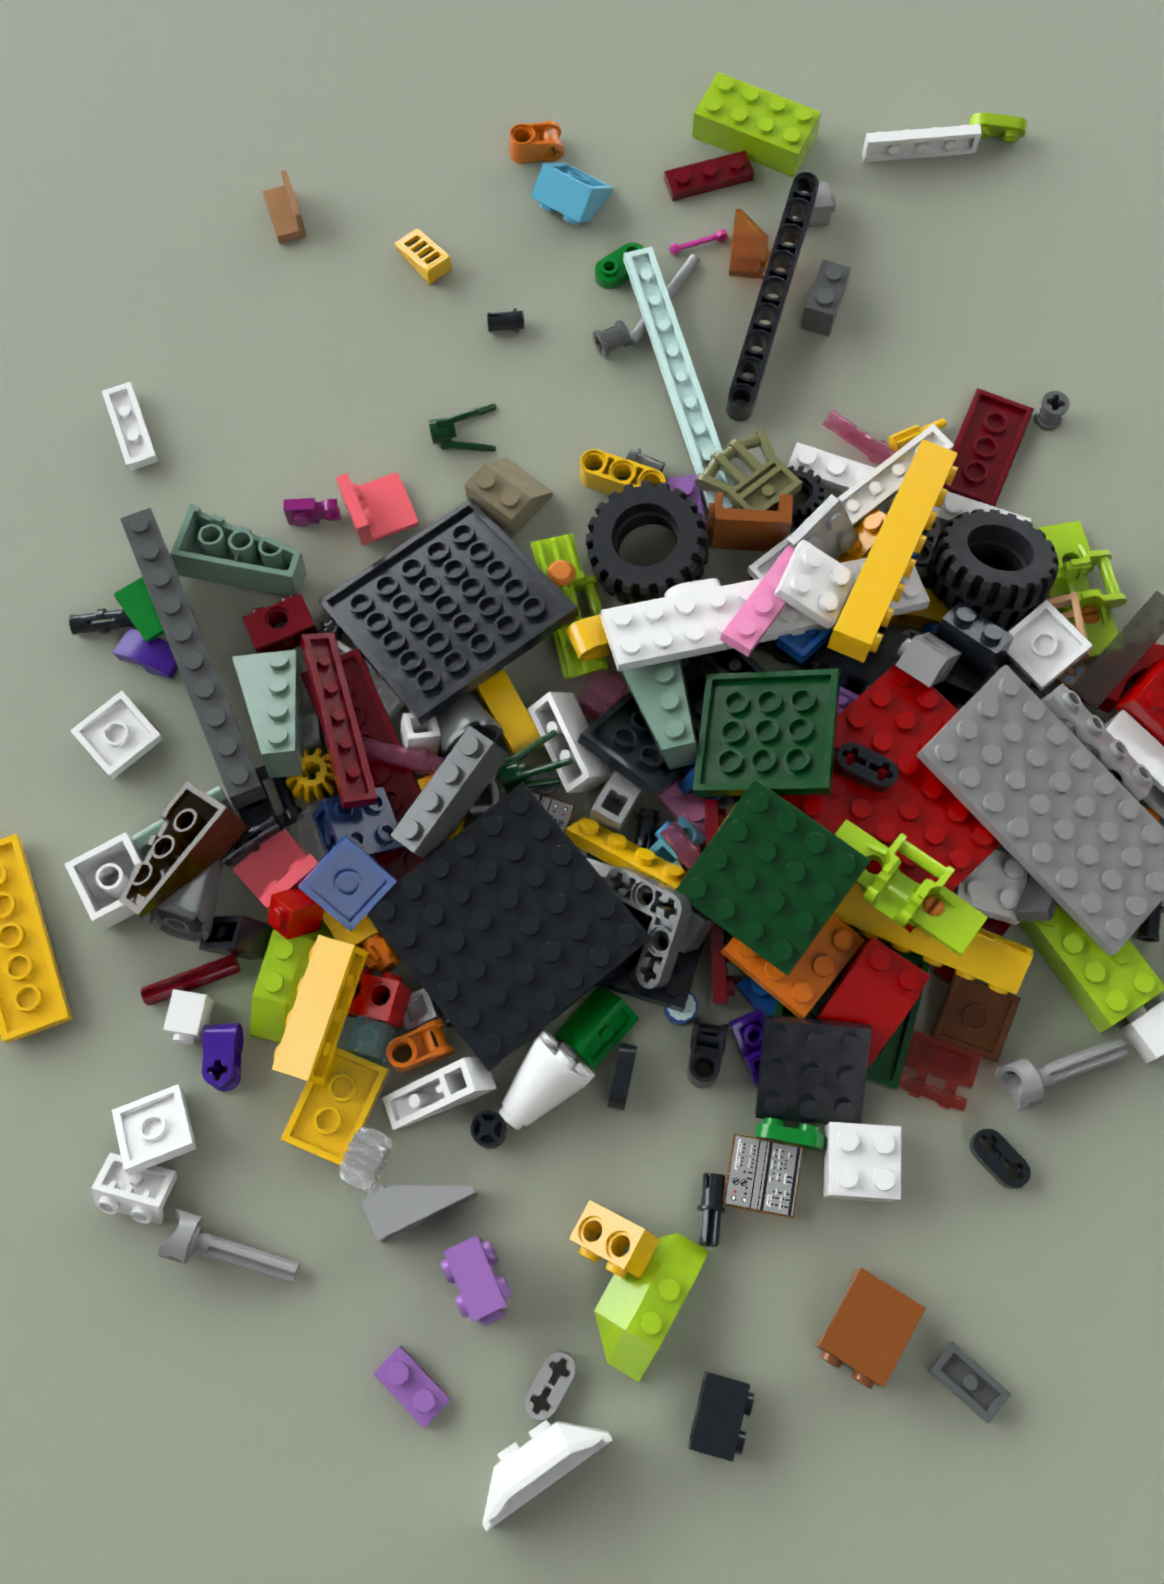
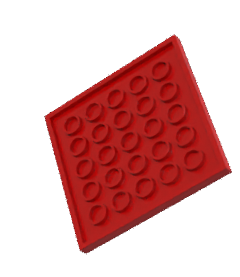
M896 662L837 716L834 753L835 757L838 749L843 744L853 742L895 762L899 771L898 779L892 788L886 792L874 791L841 775L833 766L831 795L779 796L833 834L838 831L846 819L888 848H890L901 833L908 836L906 840L946 868L950 865L955 869L944 884V887L953 891L1001 844L916 756L959 710L933 686L928 687L897 667ZM849 754L846 757L845 763L852 766L856 756ZM880 769L877 772V779L883 781L886 778L887 771ZM897 851L895 854L902 861L898 869L916 883L922 884L925 879H931L933 882L939 880ZM870 859L871 862L866 870L871 874H879L882 871L880 863ZM907 923L904 928L911 933L917 925L913 927Z

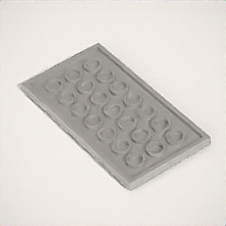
M1007 665L1000 668L916 754L929 770L1108 956L1114 955L1119 951L1163 900L1164 828Z

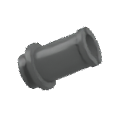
M639 448L637 450L631 449L626 457L628 460L663 472L665 467L664 462L641 453Z

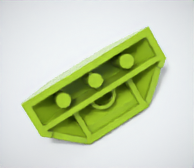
M323 918L319 931L289 940L273 929L252 995L250 1036L281 1043L286 1029V1018L298 995L297 987L299 981L305 975L309 964V952L312 946L316 943L318 935L334 939Z
M680 1233L658 1238L660 1241L640 1279L629 1273L626 1274L624 1279L614 1274L594 1310L607 1363L637 1382L641 1380L657 1353L709 1253L708 1250Z

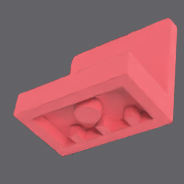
M397 472L362 485H358V483L352 484L347 473L336 477L342 499L362 546L419 524Z
M285 828L262 843L258 851H252L233 868V872L268 911L272 894L299 887V884L318 864V861L311 854L308 855Z

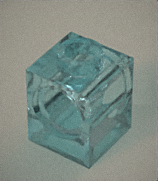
M358 1015L346 1049L361 1058L385 1065L387 1046L393 1040L395 1031L389 1024Z

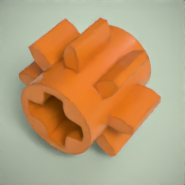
M380 932L371 936L362 944L363 949L369 952L365 965L371 971L377 968L379 973L383 974V972H389L402 961Z

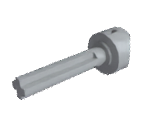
M1118 1038L1036 1068L1026 1059L1016 1060L998 1067L995 1071V1079L1013 1097L1017 1105L1016 1112L1041 1104L1044 1100L1043 1088L1128 1056V1052L1125 1049V1042L1122 1039L1118 1040Z
M175 1209V1220L178 1227L171 1237L159 1245V1257L185 1265L190 1256L196 1252L199 1255L286 1283H293L299 1267L298 1262L208 1233H202L203 1217Z

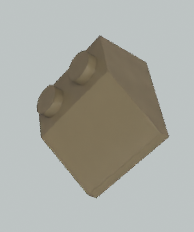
M507 458L484 463L464 484L467 500L471 498L496 525L512 537L553 496L552 491Z

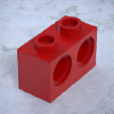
M363 968L357 985H360V990L351 1002L347 1017L401 1029L412 988L402 983L403 978L401 976L383 972L382 977L373 976V971ZM390 992L388 1002L382 1005L384 995Z

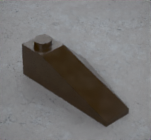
M188 781L165 807L161 815L164 822L158 834L151 835L147 843L151 847L143 862L135 866L118 900L141 918L224 856L248 828L228 807Z

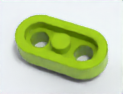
M986 112L971 115L969 125L980 124L982 132L980 139L999 137L1005 142L1018 141L1019 138L1025 136L1027 120L1022 117Z

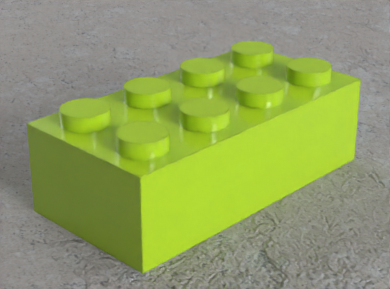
M717 72L694 112L692 138L730 153L746 151L749 160L795 178L817 137L822 112Z
M1057 904L1051 921H1021L1018 923L1099 1033L1112 1027L1164 991L1162 981L1129 939L1116 954L1108 956L1059 904Z

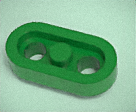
M627 243L598 261L595 266L596 283L604 289H614L629 280L623 261L624 253L643 249L644 247L638 243Z
M764 1118V1123L756 1124L754 1138L757 1140L813 1151H824L826 1136L820 1134V1128L817 1126L799 1124V1129L785 1127V1121L775 1118Z

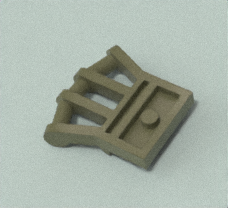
M764 429L755 432V435L739 440L734 438L727 443V448L723 451L713 453L704 472L698 474L694 481L701 490L713 491L715 493L723 492V496L729 499L733 507L750 510L774 511L778 506L780 494L795 495L802 489V481L775 456ZM759 446L767 463L762 465L748 450ZM734 457L739 458L753 473L746 478L730 460ZM719 470L723 471L736 486L733 487L714 477Z

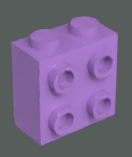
M475 1236L444 1250L446 1260L441 1262V1266L448 1282H452V1284L456 1282L460 1295L456 1296L455 1300L462 1317H470L471 1322L481 1320L483 1326L504 1318L503 1310L510 1307L507 1299L513 1297V1294L505 1276L501 1275L498 1277L493 1265L499 1261L491 1242L488 1240L483 1242L482 1238Z

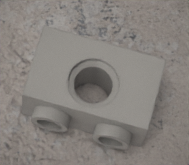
M930 632L914 636L912 640L907 638L897 652L900 659L896 666L923 684L931 687L946 679L962 653Z

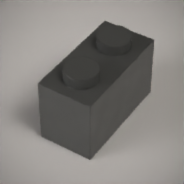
M827 260L822 261L805 307L802 329L830 336L847 288L851 267Z

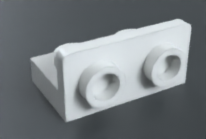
M110 1153L91 1188L94 1204L101 1211L108 1214H124L143 1224L150 1222L161 1224L164 1219L163 1207L177 1180V1173L175 1170L155 1165L129 1176L124 1171L121 1155Z

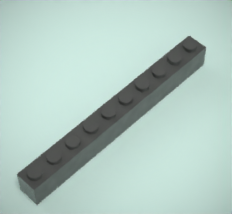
M151 508L120 518L229 799L237 810L267 798Z

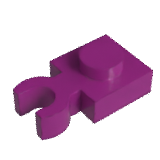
M315 498L283 500V511L289 525L306 527L310 524H319L320 519L328 521L340 520V507H338L337 499H325L321 502H316Z

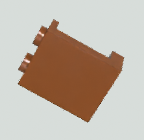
M716 492L715 503H709L706 532L707 536L711 537V548L768 552L790 534L793 495L780 494L777 511L724 508L722 506L723 492Z
M856 1268L849 1280L851 1284L822 1338L817 1340L815 1346L822 1350L820 1358L838 1369L841 1364L846 1365L854 1371L852 1378L869 1389H872L874 1384L884 1388L926 1307L865 1269Z

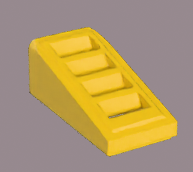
M415 229L394 243L395 248L429 285L452 270L451 257L419 229ZM415 240L418 241V242H416L415 244H413L412 246H410L409 248L407 247L409 244H411V243L414 242ZM423 246V248L417 251L416 253L413 252L419 247ZM427 252H429L428 255H426V256L423 257L422 259L420 258L421 256H423L424 254H426ZM433 258L435 259V260L432 261L431 263L427 264V262H429V261L432 260Z

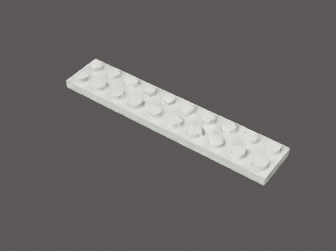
M867 558L841 563L857 575L835 624ZM914 566L909 579L902 577L900 583L906 586L899 602L891 601L889 607L895 609L892 616L928 608L930 600ZM763 578L601 610L600 618L617 671L732 649L731 646L720 640L722 632ZM787 604L759 643L776 640L779 636L791 633L792 636L805 634L806 630L816 628L820 631L824 630L825 627Z

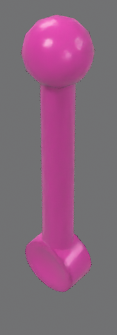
M721 229L716 234L680 245L673 243L669 250L671 254L677 255L681 250L717 240L722 242L727 239L728 235L725 229Z

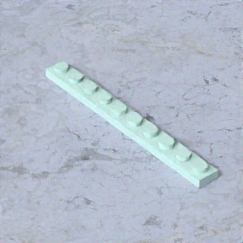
M648 247L624 253L623 261L695 473L698 476V474L703 473L711 460L710 456L716 451L721 452L723 450L653 248ZM719 470L714 478L735 487L734 482L723 471ZM701 490L707 508H709V503H715L716 493ZM723 496L722 506L724 508L738 509L733 507L729 499Z

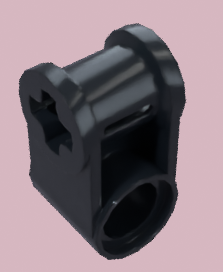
M698 1018L694 1019L689 1047L691 1050L687 1067V1077L693 1086L708 1088L715 1083L726 1047L729 1024L717 1026L701 1023V1020ZM700 1062L707 1063L712 1068L713 1074L709 1077H700L696 1074L694 1066Z

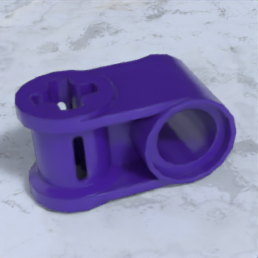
M240 1023L204 1025L202 1030V1076L208 1084L221 1092L232 1091L241 1080V1056L244 1037ZM224 1067L227 1069V1073L221 1074L219 1080L216 1075L222 1073Z

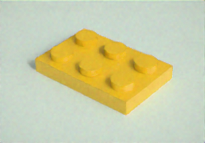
M336 1047L324 1084L319 1085L307 1081L280 1140L346 1168L390 1070Z

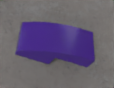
M128 628L112 652L119 660L141 665L148 673L172 679L178 670L177 663L167 641L157 637L147 643L136 629Z
M760 1009L728 1022L756 1088L758 1085L764 1015Z

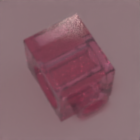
M599 668L578 697V704L584 714L596 721L626 695V685L617 674L613 672L606 673Z

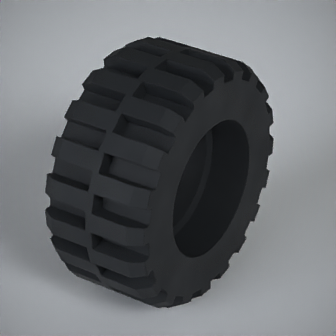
M641 481V486L633 487V483L625 485V491L619 494L616 490L608 495L609 502L606 504L600 502L595 509L597 517H591L588 523L590 533L586 534L587 554L598 582L602 583L604 590L610 596L616 594L618 601L627 605L630 600L638 603L664 598L665 592L675 585L692 582L694 579L701 580L704 574L703 565L708 563L709 557L707 532L702 513H699L698 506L693 499H686L685 492L679 488L671 491L670 485L667 483L659 482L658 486H652L651 481ZM650 524L661 525L676 534L677 544L672 553L665 560L655 565L635 566L624 561L619 555V548L624 538L632 530L640 526Z
M977 509L973 510L971 514L968 511L950 519L944 528L941 529L927 565L929 585L933 589V593L938 601L942 600L944 607L949 611L961 601L999 627H1003L1005 624L1009 626L1017 625L1046 600L1057 577L1059 561L1051 540H1046L1045 533L1040 529L1036 530L1033 528L1031 522L1026 519L1022 521L1016 518L1017 515L1011 513L1006 515L1000 513V510L993 509L989 512Z

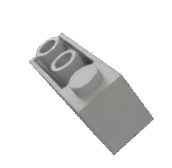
M615 770L594 803L589 819H593L599 825L619 834L643 791Z

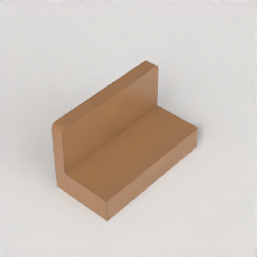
M286 169L281 171L284 182L283 186L262 191L279 244L307 236Z

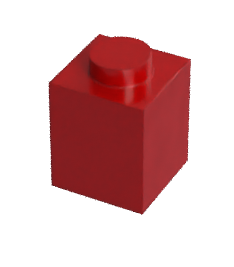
M299 887L271 895L267 923L289 940L319 931L321 929L324 909L299 889Z

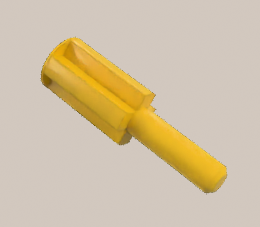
M942 418L919 428V425H914L888 437L889 448L893 453H896L932 424L938 429L946 427L947 421Z

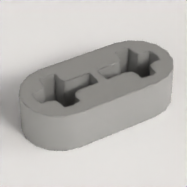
M555 1352L549 1355L543 1363L524 1399V1408L531 1418L546 1420L556 1411L576 1373V1364L568 1353ZM563 1358L568 1361L566 1368L570 1373L568 1377L561 1375L556 1384L553 1385L548 1382L554 1371L550 1367V1363L552 1360L559 1362ZM547 1386L552 1389L547 1398V1402L551 1407L548 1411L542 1409L537 1413L533 1410L535 1403L531 1400L533 1394L540 1396Z

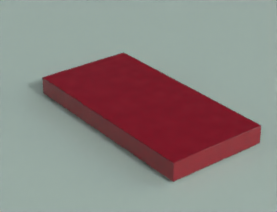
M977 388L952 451L958 453L953 463V466L958 467V470L951 485L945 483L943 488L947 489L948 492L995 507L1034 408Z

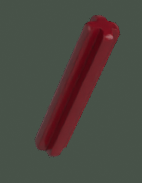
M231 954L144 986L140 989L142 1000L146 1005L150 1006L171 998L173 989L188 992L237 974L241 971L239 961L235 955Z

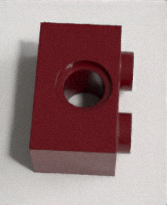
M302 594L286 596L276 604L266 608H256L248 615L242 617L257 654L292 650L301 646L300 641L303 634H316L318 632ZM279 622H287L282 628H274Z

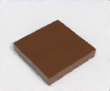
M953 973L930 1037L998 1063L1021 997L1008 993V995L997 993L984 983L975 980L970 981Z

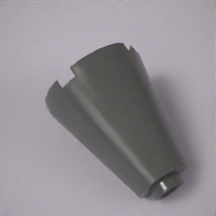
M469 693L436 715L441 734L440 746L444 759H446L469 725L495 742L499 747L502 746L504 740L501 735L504 732L501 725Z
M218 859L145 915L146 919L151 924L156 919L162 924L160 927L161 931L176 938L196 942L198 936H203V941L207 940L212 931L223 867L222 860Z

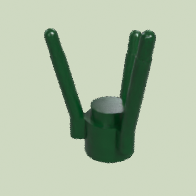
M496 404L474 408L450 417L429 420L433 444L441 443L442 450L456 448L495 451V445L452 441L451 438L457 437L456 422L495 410L497 408Z
M556 730L550 731L515 755L506 758V765L498 769L506 792L515 789L522 782L528 788L562 783L560 777L530 781V777L573 763L572 758L559 760L530 770L527 769L525 762L518 763L519 760L557 735Z

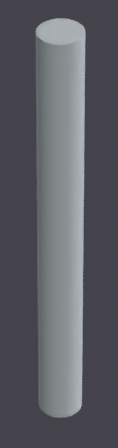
M695 254L689 256L666 286L670 300L699 264L700 259ZM643 317L630 333L632 346H635L647 331Z

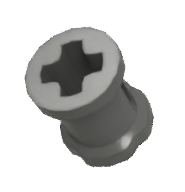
M622 320L616 321L614 326L603 331H593L595 346L603 357L607 356L609 351L619 346L627 347L631 345L630 333Z
M1059 391L1046 393L1041 401V408L1035 413V423L1046 431H1052L1059 427L1062 415L1067 412L1070 405L1068 397Z

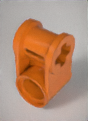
M555 121L529 124L519 123L514 125L510 130L511 159L516 163L525 164L540 161L552 162L562 158L565 150L564 145L560 142V125Z
M436 1019L425 1023L417 1029L390 1041L387 1046L386 1055L391 1067L399 1073H408L426 1064L440 1061L452 1055L456 1050L453 1045H449L442 1028L444 1026L443 1019ZM431 1036H435L438 1047L435 1046ZM406 1047L412 1050V1056L407 1062L399 1063L394 1060V1053L399 1048Z

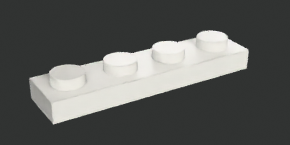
M980 124L866 133L862 151L863 162L975 154L982 134Z

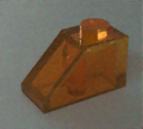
M736 209L729 276L763 279L765 267L768 265L772 249L767 248L768 235L742 209Z

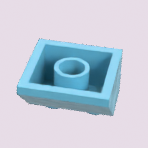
M543 163L531 198L539 201L538 206L549 212H555L556 210L563 214L565 221L579 225L581 222H590L611 195L614 187L567 163Z

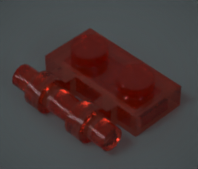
M915 1030L911 1037L904 1065L916 1069L913 1078L901 1074L898 1088L908 1091L909 1096L917 1099L922 1096L938 1102V1107L949 1110L951 1107L963 1112L967 1099L955 1095L958 1086L966 1089L972 1088L982 1055ZM927 1075L945 1080L943 1090L926 1084Z

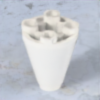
M544 1029L533 1040L502 1101L503 1107L499 1110L501 1117L516 1130H520L523 1125H530L586 1087L595 1077V1074L581 1062L577 1064L574 1061L578 1055L564 1042L558 1046L557 1040Z

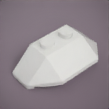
M546 1419L528 1432L532 1438L521 1447L515 1441L497 1454L501 1461L493 1469L482 1524L486 1532L613 1441L609 1431L559 1420L550 1425Z

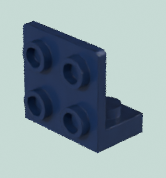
M383 787L375 788L378 798L375 805L342 809L339 796L326 798L321 801L312 814V818L326 855L344 835H347L370 856L399 850L404 847L390 836L398 824Z

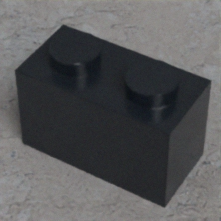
M961 601L942 617L935 634L936 637L962 653L957 660L959 663L983 679H986L1003 662L1014 638L1013 635Z
M704 1371L687 1445L690 1450L731 1462L734 1461L735 1453L742 1454L746 1431L740 1430L744 1415L750 1416L754 1402V1393L749 1392V1383Z

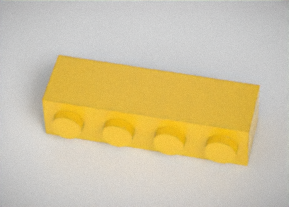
M318 935L316 943L309 952V964L305 975L299 981L297 987L298 995L293 1009L287 1015L286 1029L282 1041L275 1049L272 1070L319 1085L324 1084L369 952L353 944Z

